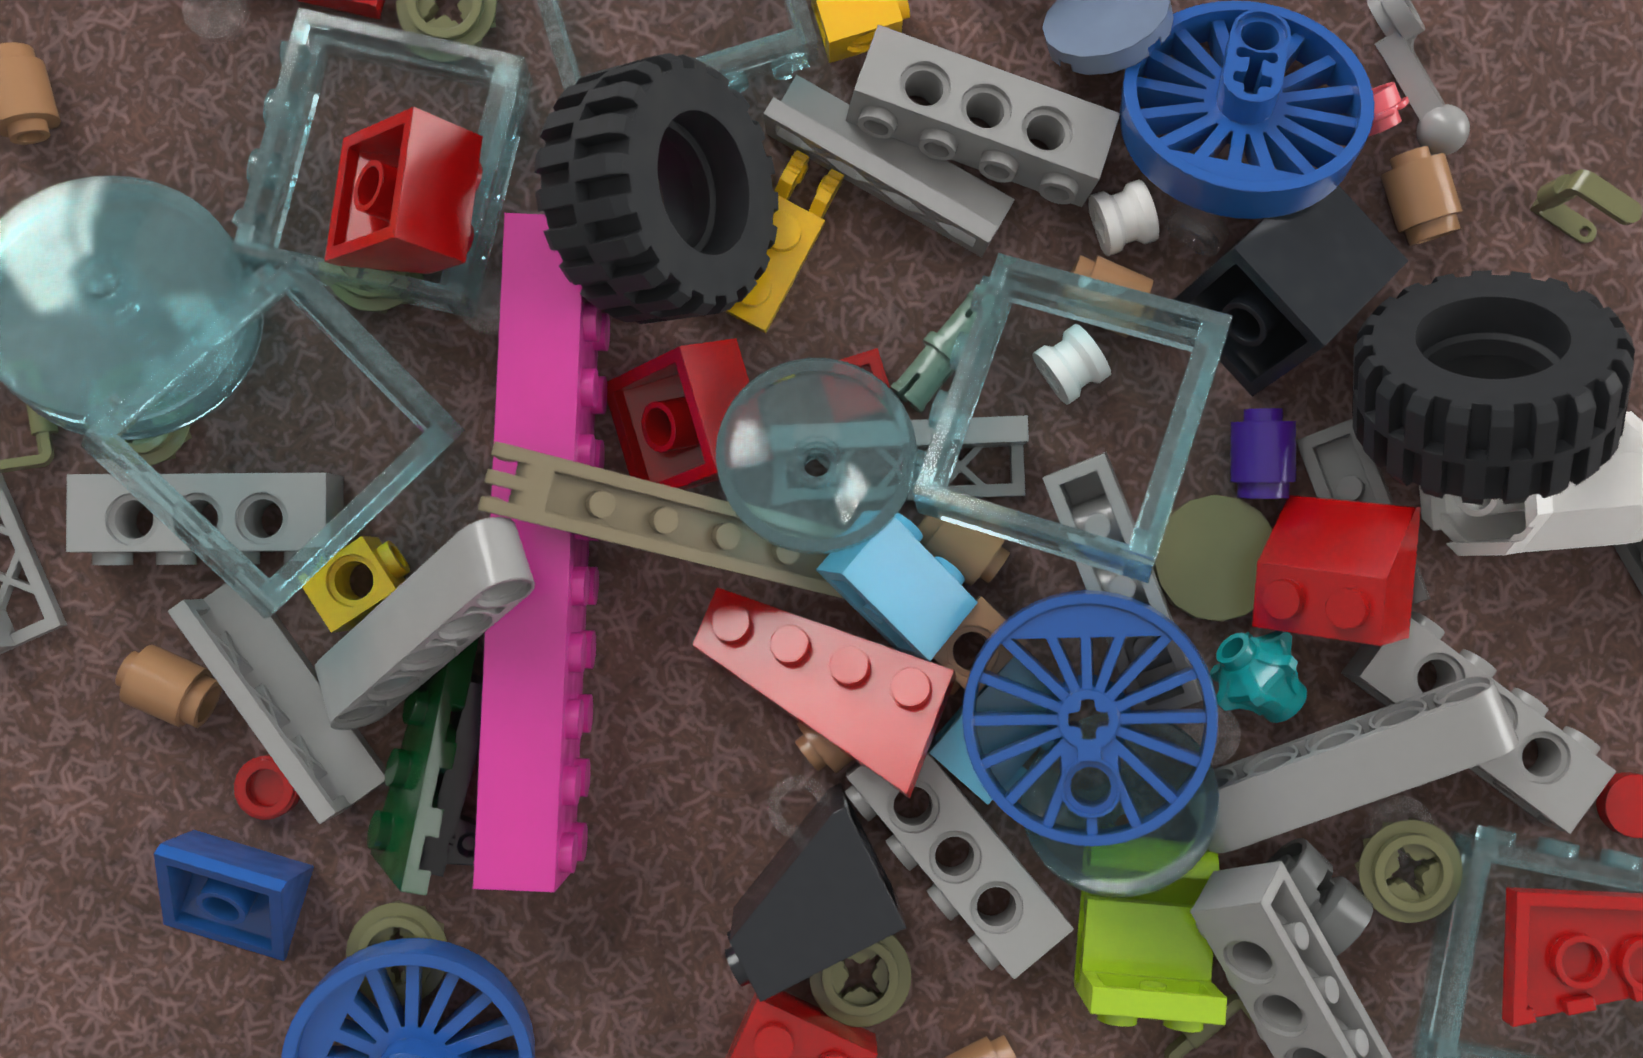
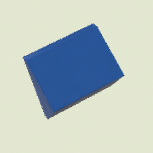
M197 830L189 831L159 844L154 852V861L164 925L285 961L314 869L313 865Z

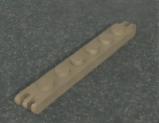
M494 442L491 456L501 461L516 462L518 464L515 475L487 469L484 483L510 489L511 493L508 502L493 496H481L478 506L479 511L844 599L816 569L846 535V532L529 449Z

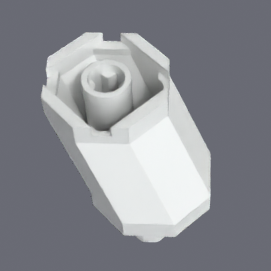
M1626 412L1623 435L1620 437L1619 447L1612 458L1602 465L1600 470L1579 485L1569 482V487L1560 494L1544 499L1540 494L1529 495L1524 503L1505 505L1502 499H1484L1483 505L1462 503V497L1445 494L1443 499L1423 493L1419 485L1421 517L1433 531L1442 530L1453 541L1446 544L1458 556L1509 555L1522 552L1640 542L1643 540V421L1633 412Z

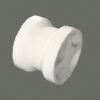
M1139 179L1127 183L1122 192L1113 195L1104 191L1090 195L1088 203L1089 213L1100 247L1105 255L1111 256L1120 253L1125 244L1133 241H1138L1145 245L1159 238V221L1152 196L1142 180Z
M1074 324L1064 331L1062 341L1055 346L1044 345L1032 354L1033 360L1057 397L1067 405L1080 397L1083 386L1089 382L1100 383L1111 375V369L1102 351L1087 331L1078 324Z

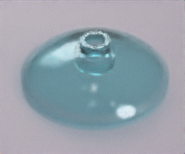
M805 358L789 361L770 368L750 381L739 392L726 411L719 429L716 445V464L720 484L727 502L741 522L752 532L767 542L786 550L807 554H827L850 549L866 542L881 532L896 517L907 500L913 485L917 464V443L912 422L905 407L882 380L865 369L848 362L828 358ZM813 459H821L829 466V470L819 477L809 475L804 468Z
M1108 713L1092 715L1077 721L1082 724L1083 738H1096L1097 722L1108 721ZM1172 723L1131 724V727L1199 752V744L1188 733ZM1125 740V743L1176 791L1183 784L1193 767L1172 757ZM1043 749L1036 755L1029 769L1045 753ZM1060 757L1021 796V805L1042 818L1060 774ZM1121 758V773L1141 817H1144L1159 808L1167 800ZM1210 763L1202 784L1180 812L1156 830L1127 842L1106 846H1079L1043 837L1025 828V831L1042 863L1067 884L1079 890L1106 897H1132L1147 894L1168 886L1184 876L1207 851L1216 832L1220 815V795L1216 775ZM1094 767L1082 768L1071 779L1072 787L1076 794L1083 799L1091 801L1105 796L1111 784L1105 772ZM1120 801L1114 810L1104 817H1099V829L1117 826L1115 824L1116 819L1125 814ZM1063 802L1056 823L1086 829L1085 818L1070 811Z

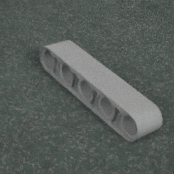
M491 517L476 521L461 529L317 661L315 670L331 728L335 730L356 729L383 718L535 589V582L516 524L512 519Z
M1473 676L1457 680L1210 770L1206 773L1202 784L1187 804L1209 851L1225 853L1492 761L1512 751L1519 741L1494 680L1489 676Z

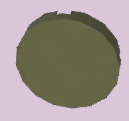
M1210 495L1187 501L1165 517L1153 539L1150 562L1163 595L1172 606L1194 618L1221 622L1245 616L1254 608L1257 562L1273 528L1259 510L1239 498Z

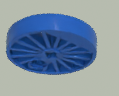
M1217 1L1200 4L1173 14L1174 19L1170 35L1161 45L1159 38L1153 45L1148 47V57L1138 64L1125 69L1120 103V128L1122 138L1133 161L1153 184L1171 197L1193 208L1220 216L1243 219L1272 218L1303 210L1322 200L1344 180L1365 145L1374 119L1375 104L1371 83L1364 67L1352 50L1334 33L1314 20L1297 12L1266 3ZM1208 42L1212 57L1199 43ZM1295 60L1305 65V67L1284 77L1285 72ZM1324 84H1327V85L1329 86V87H1327V88H1318V89H1315V88H1317V87H1319V86H1322V85H1324ZM1166 134V135H1164V136H1162V137H1160V138H1158V137L1156 136V135ZM1226 144H1230L1227 160L1216 158ZM1201 146L1195 154L1187 153L1188 151H1191ZM1243 151L1245 153L1248 164L1241 163Z
M1081 590L1055 594L1035 601L1010 616L993 632L978 653L970 670L963 698L962 721L964 740L972 767L989 796L1006 814L1025 828L1058 842L1079 846H1106L1127 842L1156 830L1171 820L1191 800L1205 778L1215 751L1218 734V706L1213 681L1202 656L1189 637L1174 622L1153 607L1134 598L1105 591ZM1157 636L1113 682L1110 681L1126 637ZM1093 637H1112L1098 675H1094ZM1046 638L1065 681L1062 683L1016 639ZM1060 638H1079L1080 675L1077 676ZM1172 640L1178 645L1191 665L1126 694L1123 692ZM1002 644L1053 692L1052 695L986 670L989 661L998 647ZM1194 679L1198 681L1203 700V709L1131 710L1132 706ZM980 684H986L1046 708V711L976 712ZM1086 699L1095 700V708L1098 712L1108 713V721L1097 722L1096 738L1092 739L1083 738L1081 722L1070 721L1069 713L1079 712L1082 700ZM1204 723L1199 752L1131 727V724ZM1047 725L1045 729L987 754H984L977 731V726ZM1053 740L1055 743L1006 791L990 767ZM1125 740L1172 757L1193 767L1183 784L1176 791L1126 744ZM1060 757V774L1042 818L1022 806L1018 800ZM1121 758L1167 800L1159 808L1144 817H1141L1121 773ZM1086 767L1098 768L1105 772L1110 779V789L1100 799L1092 801L1083 799L1076 794L1072 787L1071 779L1076 772ZM1120 801L1129 823L1099 829V817H1104L1114 810ZM1063 802L1070 811L1085 818L1086 829L1056 823Z
M402 938L371 945L345 958L332 968L310 992L298 1009L286 1034L281 1058H535V1039L530 1016L521 996L507 977L492 963L480 955L453 943L426 938ZM406 966L405 1013L386 967ZM423 967L445 971L447 974L423 1024H421ZM365 976L379 1009L359 991ZM459 978L479 989L436 1027ZM491 1002L503 1014L499 1018L459 1031ZM347 1014H349L356 1022L347 1019ZM513 1035L518 1050L478 1049ZM334 1041H336L346 1046L333 1045Z

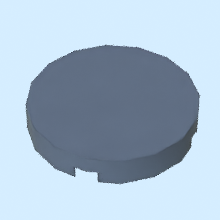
M1057 0L1047 11L1042 29L1051 59L1059 66L1062 61L1063 63L1071 64L1072 72L1085 75L1108 74L1141 62L1149 56L1148 47L1153 45L1159 38L1162 45L1170 35L1174 17L1170 0Z

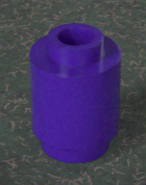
M1283 408L1244 409V422H1231L1230 482L1237 483V498H1289V482H1296V421H1283Z

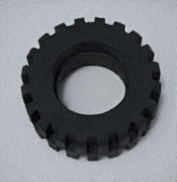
M671 53L656 55L593 72L579 78L575 85L567 87L557 99L553 107L555 112L549 113L540 134V138L545 141V146L536 153L534 173L541 175V189L537 190L535 194L538 212H545L549 229L543 232L549 248L559 252L563 260L559 265L560 269L569 282L574 285L581 284L583 288L580 294L599 310L605 309V312L611 317L626 323L635 321L639 324L657 323L719 314L731 309L735 303L741 302L756 286V280L763 275L770 261L766 252L775 244L777 227L773 225V213L779 210L778 192L773 191L771 175L775 174L772 156H766L762 141L766 137L760 123L751 119L747 112L750 105L741 92L728 88L729 79L714 68L707 67V64L684 54L679 56ZM659 182L662 189L664 204L660 193Z
M1492 270L1472 271L1471 276L1455 277L1453 273L1434 278L1431 284L1425 286L1418 282L1404 288L1397 296V299L1390 296L1382 302L1362 324L1357 333V343L1354 345L1352 427L1356 439L1363 446V451L1379 468L1386 467L1387 473L1405 486L1410 485L1412 482L1420 485L1424 494L1443 499L1445 494L1462 497V503L1483 505L1484 499H1502L1504 505L1524 503L1529 495L1540 494L1544 499L1562 493L1569 487V482L1579 485L1600 470L1602 465L1612 458L1618 449L1620 437L1623 435L1634 368L1635 349L1633 341L1619 317L1610 307L1603 308L1596 296L1585 290L1576 293L1570 290L1566 282L1550 277L1546 281L1532 279L1531 273L1511 271L1510 276L1492 275Z

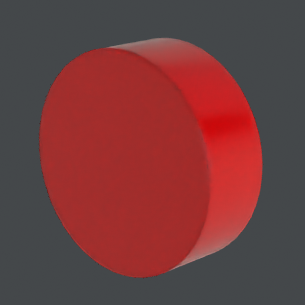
M270 754L251 759L241 767L236 775L234 782L236 801L240 808L253 818L270 820L280 817L291 811L300 799V796Z
M1621 772L1613 775L1597 797L1596 807L1598 815L1604 825L1610 830L1631 838H1643L1642 774Z

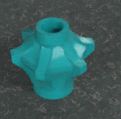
M1275 630L1259 637L1252 636L1249 632H1240L1226 638L1216 653V659L1219 664L1214 665L1210 671L1211 678L1219 683V690L1216 695L1217 706L1224 711L1234 709L1250 710L1260 716L1262 715L1272 723L1283 722L1293 717L1306 701L1307 688L1298 678L1296 670L1298 661L1291 655L1292 635L1289 632Z

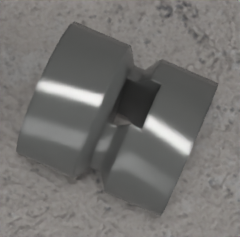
M1294 839L1283 845L1266 863L1283 862L1335 957H1337L1362 934L1373 914V904L1345 877H1332L1333 865L1306 839Z

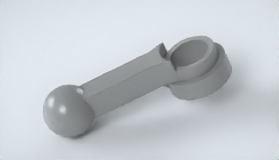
M1367 0L1370 11L1386 37L1376 42L1375 45L1419 118L1416 136L1420 146H1428L1432 155L1445 153L1446 156L1458 151L1468 139L1470 133L1469 119L1460 108L1444 103L1414 51L1415 38L1418 34L1425 31V26L1411 0Z

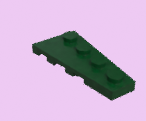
M479 637L410 694L404 702L402 718L407 727L401 748H394L387 761L385 784L389 786L383 811H375L367 833V846L371 849L370 854L400 892L427 896L431 871L419 869L423 845L427 836L439 837L444 809L437 808L438 794L435 787L437 777L444 775L447 770H452L458 743H456L455 727L449 724L451 712L460 713L465 708Z

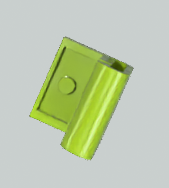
M1134 839L1106 846H1084L1074 986L1090 1014H1097V1020L1109 1025L1131 1027L1137 1025L1138 1018L1163 1020L1165 1027L1182 1032L1203 1031L1204 1024L1225 1025L1227 997L1211 982L1214 952L1206 938L1198 931L1195 919L1190 912L1213 871L1219 870L1218 853L1209 851L1207 846Z

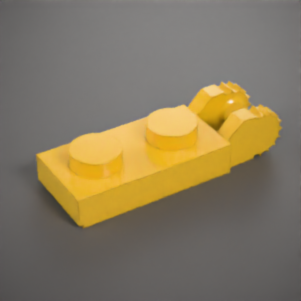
M798 150L794 152L775 188V192H778L779 210L773 213V225L777 227L775 244L766 252L770 258L763 275L756 280L757 284L741 302L735 303L731 309L724 311L765 334L825 225L823 217L845 176L831 168L829 173L822 178L809 211L797 206L788 200L796 185L803 180L808 170L810 158Z

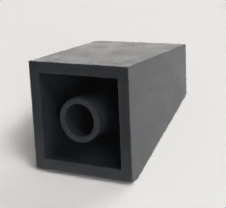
M1338 185L1325 198L1303 210L1278 217L1262 218L1175 297L1168 306L1253 397L1325 347L1408 262V259Z
M841 783L826 791L733 908L731 930L727 932L731 947L725 949L726 959L739 985L743 987L751 983L760 1002L906 928L897 894Z

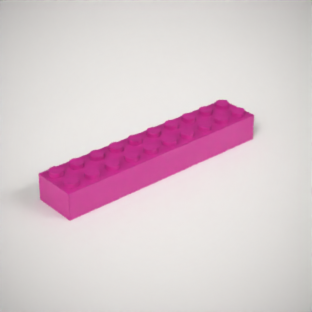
M505 213L494 442H501L604 469V441L595 439L594 426L595 414H605L607 407L606 376H598L597 359L598 351H608L609 314L601 313V310L580 294L583 288L581 284L574 285L569 282L560 269L559 265L563 260L558 251H553L549 248L543 232L549 229L545 214ZM493 457V470L515 475L518 463L505 462ZM492 485L491 496L508 502L511 490ZM490 513V518H491V517H503V516H499V515H495V514H491V513ZM512 519L516 524L535 582V589L485 631L473 889L555 892L566 878L575 872L577 861L584 862L587 851V823L577 822V805L580 797L588 796L590 786V759L580 758V739L582 733L591 732L593 721L592 694L582 693L583 672L585 669H593L596 657V633L592 630H585L586 606L596 605L599 592L598 567L588 566L589 541L599 540Z

